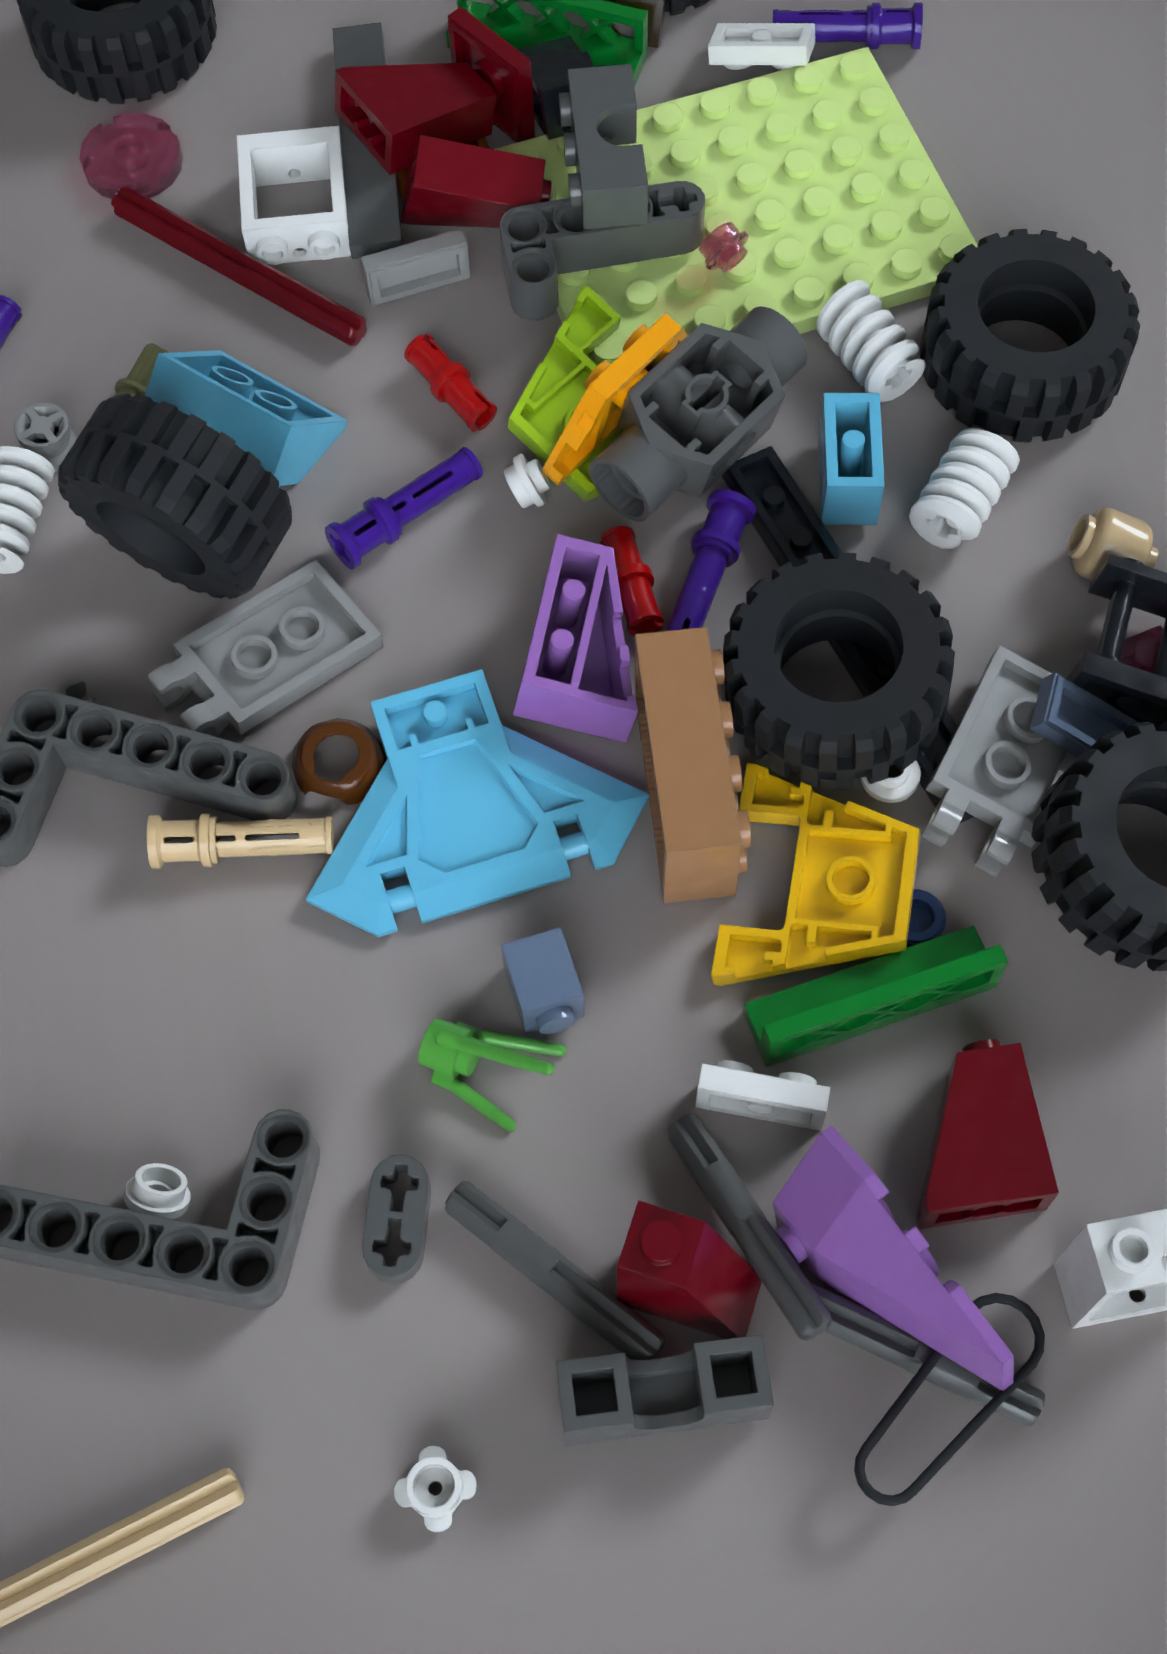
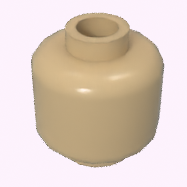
M1106 507L1097 510L1093 515H1083L1073 529L1067 546V555L1073 558V567L1076 574L1092 581L1109 554L1121 558L1136 559L1145 566L1154 568L1158 558V549L1153 547V532L1150 524L1113 508Z

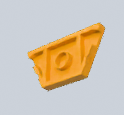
M666 313L650 328L646 325L638 327L624 344L623 353L612 364L607 360L601 362L585 382V388L587 389L542 468V473L557 486L568 478L619 429L618 422L628 391L688 336L684 329Z

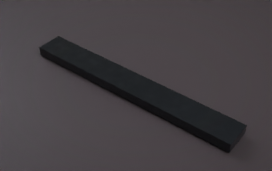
M772 446L737 460L722 475L730 490L746 496L754 503L756 514L751 523L779 566L791 562L793 567L803 565L805 556L822 553L823 560L838 559L839 552L842 551ZM827 640L864 697L878 691L893 677L894 674L886 661L870 648L847 640ZM947 710L944 720L939 721L938 734L928 748L921 749L918 747L917 762L921 771L919 783L935 808L941 798L925 789L957 726ZM964 812L963 818L960 823L969 820L974 816L970 815L967 812Z

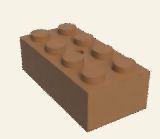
M707 627L635 634L634 695H636L638 708V725L648 794H650L649 803L664 904L736 896L738 874L747 873L748 871L746 847H751V828L748 811L739 810L737 792L742 791V773L739 756L730 755L728 738L733 737V718L730 702H722L720 685L725 683L723 655L721 649L711 650Z

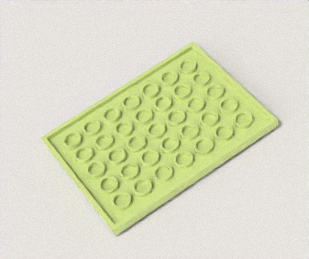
M868 47L813 61L808 63L807 66H795L638 109L636 143L621 144L619 146L643 144L648 185L688 181L702 189L705 195L703 241L696 250L687 254L559 274V301L556 310L561 322L566 321L580 291L588 285L621 316L619 329L587 355L597 366L605 360L612 364L623 353L624 344L638 327L646 325L650 328L665 313L689 335L701 323L730 331L753 308L763 306L782 314L802 334L817 329L816 322L826 302L843 286L856 280H863L870 287L869 295H877L881 300V310L929 297L932 288L936 284L937 275L944 265L953 261L954 255L966 246L973 244L977 248L978 245ZM546 135L494 149L545 159L544 179L551 180L552 182L550 201L569 198L568 174L576 173V166L566 167L563 136L548 140Z

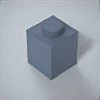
M561 927L501 944L504 970L525 1034L537 1030L542 1034L557 1033L569 1028L575 1023L577 1018L584 1016V994Z

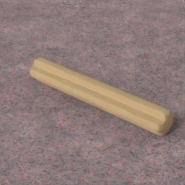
M223 1468L0 1581V1628L241 1505L244 1501V1493L236 1474L230 1468Z

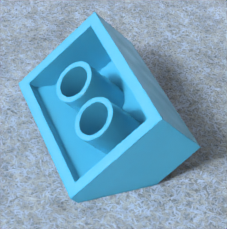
M221 350L158 353L145 396L150 397L154 402L161 403L164 401L174 405L179 411L189 416L193 414L206 421V425L219 433L222 431L236 441L235 444L243 451L254 455L261 462L260 466L265 471L271 472L277 478L279 487L298 484L345 430L348 421Z

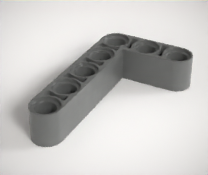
M37 689L29 691L18 698L0 734V825L10 824L8 831L0 837V866L16 865L27 858L35 844L66 768L250 820L286 819L296 808L298 796L288 765L280 756L272 752L53 691ZM56 720L52 727L46 731L34 732L42 722ZM112 735L103 746L89 747L91 742L98 736ZM154 751H168L164 758L152 764L143 763L145 758ZM214 765L224 767L215 778L208 780L198 778L207 767ZM33 771L29 780L19 785H12L16 776L22 772ZM277 781L281 783L277 790L271 794L257 795L254 793L256 788L264 782Z
M278 1109L263 1117L259 1121L252 1137L227 1230L0 1185V1212L3 1210H13L12 1220L0 1232V1258L246 1309L267 1308L282 1297L287 1287L320 1162L318 1142L309 1122L301 1113L291 1109ZM286 1136L303 1138L300 1149L294 1155L287 1158H278L272 1155L275 1144L281 1138ZM270 1197L286 1199V1206L276 1219L271 1221L255 1219L256 1210L265 1199ZM66 1222H76L75 1233L69 1242L60 1247H50V1237L59 1225ZM127 1235L140 1236L139 1246L134 1254L124 1260L112 1259L113 1248L122 1237ZM191 1247L204 1249V1257L195 1270L188 1273L175 1272V1262L184 1250ZM253 1260L269 1262L268 1272L260 1283L253 1286H241L238 1284L239 1272L248 1262Z

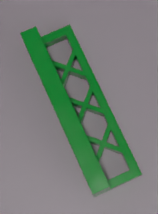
M457 0L458 8H464L516 49L570 35L582 52L587 51L589 53L593 67L631 64L634 87L647 59V10L604 0H521L532 3L541 12V14L535 16L525 13L516 4L519 0H493L495 3L492 5L472 0ZM568 11L579 14L587 25L582 27L571 24L563 13ZM615 22L634 27V39L618 35L609 25ZM447 29V48H450L449 30Z
M972 925L908 947L906 951L890 953L744 1003L743 1014L764 1065L769 1067L996 988L1008 963V959L1001 944L985 949L975 926Z

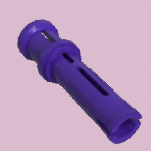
M915 2L912 8H882L880 3H872V5H867L866 10L790 11L773 9V23H815V42H865V47H870V49H878L880 44H910L911 49H920L923 4L922 2Z
M462 447L457 453L418 476L415 480L387 498H369L363 502V510L341 524L332 522L325 527L324 532L330 547L346 567L350 569L356 568L361 564V557L384 542L390 545L399 540L403 526L439 505L442 501L474 480L480 479L483 476L480 462L470 449Z
M727 489L714 490L709 494L706 503L709 513L703 528L697 530L692 537L691 547L695 556L665 631L701 628L704 626L725 568L730 567L739 559L741 547L738 542L744 526L750 524L756 514L754 503L746 496Z

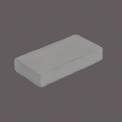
M462 229L360 257L366 293L371 306L470 278L468 246Z

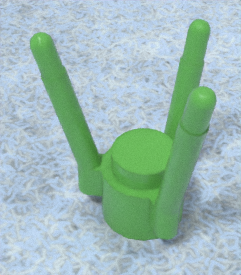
M438 1017L435 1018L424 1034L418 1054V1063L434 1070L431 1083L450 1090L506 1131H514L516 1129V1122L459 1080V1074L469 1077L474 1072L480 1057L527 1071L551 1075L554 1072V1066L550 1062L501 1047L558 1057L566 1054V1047L562 1044L480 1029L461 1021L454 1024Z

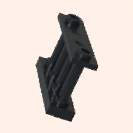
M1109 554L1090 582L1088 593L1110 600L1097 655L1086 651L1066 679L1120 710L1139 723H1153L1156 730L1161 724L1167 722V573L1145 566L1136 559L1121 558ZM1132 608L1165 618L1153 673L1126 665L1120 660Z

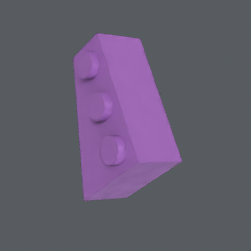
M557 534L513 712L514 716L623 743L627 742L638 713L636 695L632 694L629 674L630 655L628 645H625L621 621L623 608L614 548Z

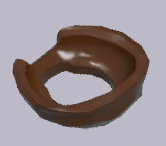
M335 718L311 726L302 735L294 747L292 769L296 783L304 794L315 792L343 800L347 805H354L364 800L387 757L382 742L366 726L353 720ZM335 735L350 738L359 749L358 762L338 782L325 781L315 775L316 768L314 763V753L318 745L326 738Z

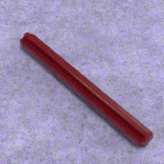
M121 187L118 194L112 197L111 205L114 207V213L118 217L349 346H356L361 338L365 337L367 327L365 326L366 320L364 317L129 187Z

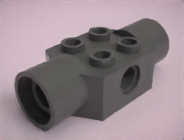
M759 306L753 308L730 331L704 323L697 326L628 391L618 422L621 434L596 456L589 465L591 479L604 500L624 517L642 522L654 513L676 490L701 497L771 428L785 397L782 387L805 366L807 362L806 345L794 325L779 312L768 307Z

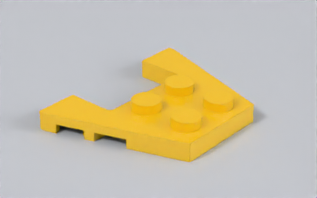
M747 763L739 810L748 811L750 822L799 826V834L784 928L781 930L719 924L711 972L713 984L724 986L906 951L920 844V829L851 801H848L846 805L813 792L811 785L800 782V786L770 775L768 768L754 763Z

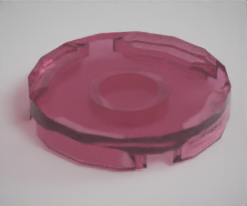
M128 113L113 117L114 123L102 128L100 123L90 130L81 144L79 159L89 186L101 196L110 199L118 194L121 187H129L147 198L157 196L174 183L182 170L183 153L177 135L171 132L170 126L165 121L145 113Z

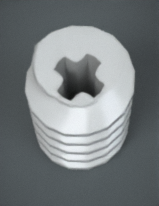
M856 280L843 286L826 302L816 322L817 332L824 341L829 342L831 350L836 356L841 358V362L847 370L852 371L853 377L860 386L865 387L866 393H880V403L892 401L904 394L917 382L926 368V363L922 359H915L919 350L918 345L914 340H905L907 332L901 325H893L894 316L889 310H881L882 302L877 295H869L870 287L863 280Z
M979 428L963 429L952 439L948 451L940 459L939 466L932 472L929 483L923 487L919 499L911 507L909 518L912 527L927 542L941 549H954L960 546L962 540L976 538L981 531V523L988 520L991 507L999 501L1001 490L1007 487L1011 477L1010 474L1018 468L1020 458L1016 449L997 434Z
M11 446L0 447L1 574L16 573L23 569L24 562L20 557L28 554L30 542L27 538L35 533L37 525L34 519L41 515L43 506L40 501L46 499L49 490L46 483L52 481L55 472L52 464L43 456L31 450Z

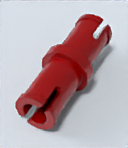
M426 333L425 336L421 334L414 338L405 349L404 358L429 382L431 394L439 402H447L472 432H476L477 429L480 431L488 426L496 416L497 407L471 382L470 371L462 363H454L436 344L430 334Z
M628 526L612 527L601 535L602 541H600V545L614 548L621 602L628 624V632L634 637L635 634L658 632L663 627L664 618L659 611L652 590L654 585L652 570L642 561L633 529Z

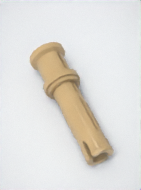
M202 813L199 819L163 821L160 815H150L147 822V852L151 869H161L164 863L200 861L203 867H213L214 864H219L221 857L317 853L331 855L334 851L332 816L315 819L219 822L218 816H212L211 813ZM299 835L298 839L249 841L251 836ZM221 837H235V840L221 842ZM172 839H194L191 843H170Z

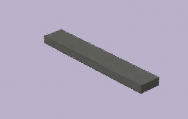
M381 22L332 28L335 70L349 66L386 65ZM339 117L349 248L352 259H358L362 256L403 245L396 173L389 175Z

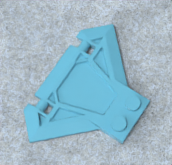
M482 669L370 702L387 760L309 892L306 902L376 937H381L398 931L393 914L417 907L422 924L569 879L571 878V873L567 861L587 854L590 857L594 870L602 869L615 864L650 794L501 725ZM577 823L580 832L559 838L557 828ZM403 875L407 876L409 884L385 890L383 881Z

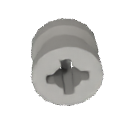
M36 403L25 408L14 422V432L20 446L23 449L31 450L43 456L54 467V473L58 472L60 464L77 440L71 430V424L65 411L55 404Z

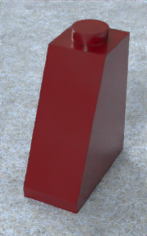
M468 62L349 66L335 70V112L389 175L409 168L420 135L469 144L492 134L494 110L497 105L496 93L491 84L483 80Z
M420 135L407 172L401 223L426 226L500 228V220L508 210L518 206L550 201L552 182L551 180L544 179L546 160Z
M985 1039L967 1044L962 1048L961 1052H957L947 1074L917 1212L919 1230L1044 1211L1048 1209L1059 1194L1021 1043L1000 1045L999 1040Z
M638 1200L617 1264V1298L629 1308L723 1339L746 1337L762 1284L758 1274L705 1221Z

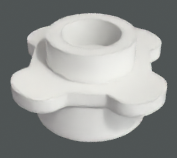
M429 1446L420 1452L419 1462L412 1467L407 1478L397 1481L394 1487V1497L401 1507H412L423 1516L424 1524L428 1530L443 1532L452 1525V1514L463 1500L471 1499L475 1495L477 1482L472 1472L468 1470L459 1471L448 1461L444 1449L438 1446ZM434 1482L442 1485L441 1493L436 1496L431 1495L429 1492V1487Z

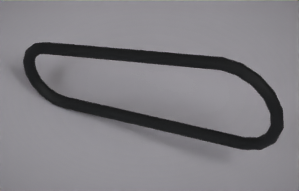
M1000 1293L980 1296L973 1301L978 1309L986 1305L999 1303L1010 1305L1022 1312L1031 1323L1035 1335L1034 1350L1028 1361L1014 1374L1013 1384L1004 1391L999 1390L907 1489L895 1495L882 1494L875 1490L867 1481L865 1461L943 1356L941 1353L933 1350L863 1443L855 1457L854 1472L857 1483L868 1498L878 1504L896 1506L911 1500L1037 1367L1044 1353L1045 1333L1039 1317L1028 1304L1013 1295Z

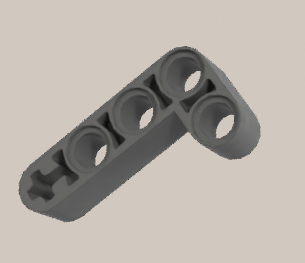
M688 181L648 185V224L583 230L581 207L571 208L569 198L523 205L508 210L500 220L502 265L514 312L521 318L530 321H540L555 313L559 301V274L693 252L703 241L705 195L702 189Z

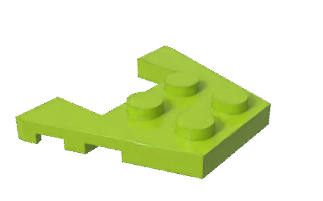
M588 285L580 291L572 311L566 321H563L555 335L551 348L543 362H540L508 420L507 428L544 464L587 389L585 388L587 378L597 367L587 355L619 329L622 318ZM619 429L563 481L584 502L601 496L591 479L589 465L596 456L621 434Z

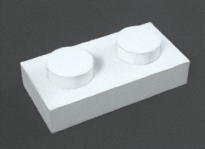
M717 23L708 44L709 65H724L731 70H741L751 65H772L778 70L795 66H807L815 45V23Z
M718 1061L715 1066L702 1063L695 1108L821 1131L827 1113L831 1087L817 1085V1081L813 1077L801 1073L785 1072L779 1074V1077L753 1073L752 1067L736 1061Z

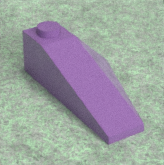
M832 1125L820 1133L774 1199L773 1208L777 1224L775 1232L797 1265L803 1261L822 1282L1004 1391L1013 1384L1014 1355L957 1282L954 1280H949L945 1284L940 1282L937 1278L939 1275L938 1266L927 1249L930 1246L916 1226L910 1231L906 1229L902 1231L894 1221L891 1211L882 1199L889 1193L887 1188Z

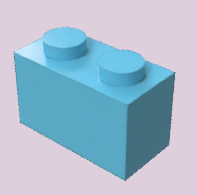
M823 393L818 427L820 515L824 525H877L885 487L880 393Z

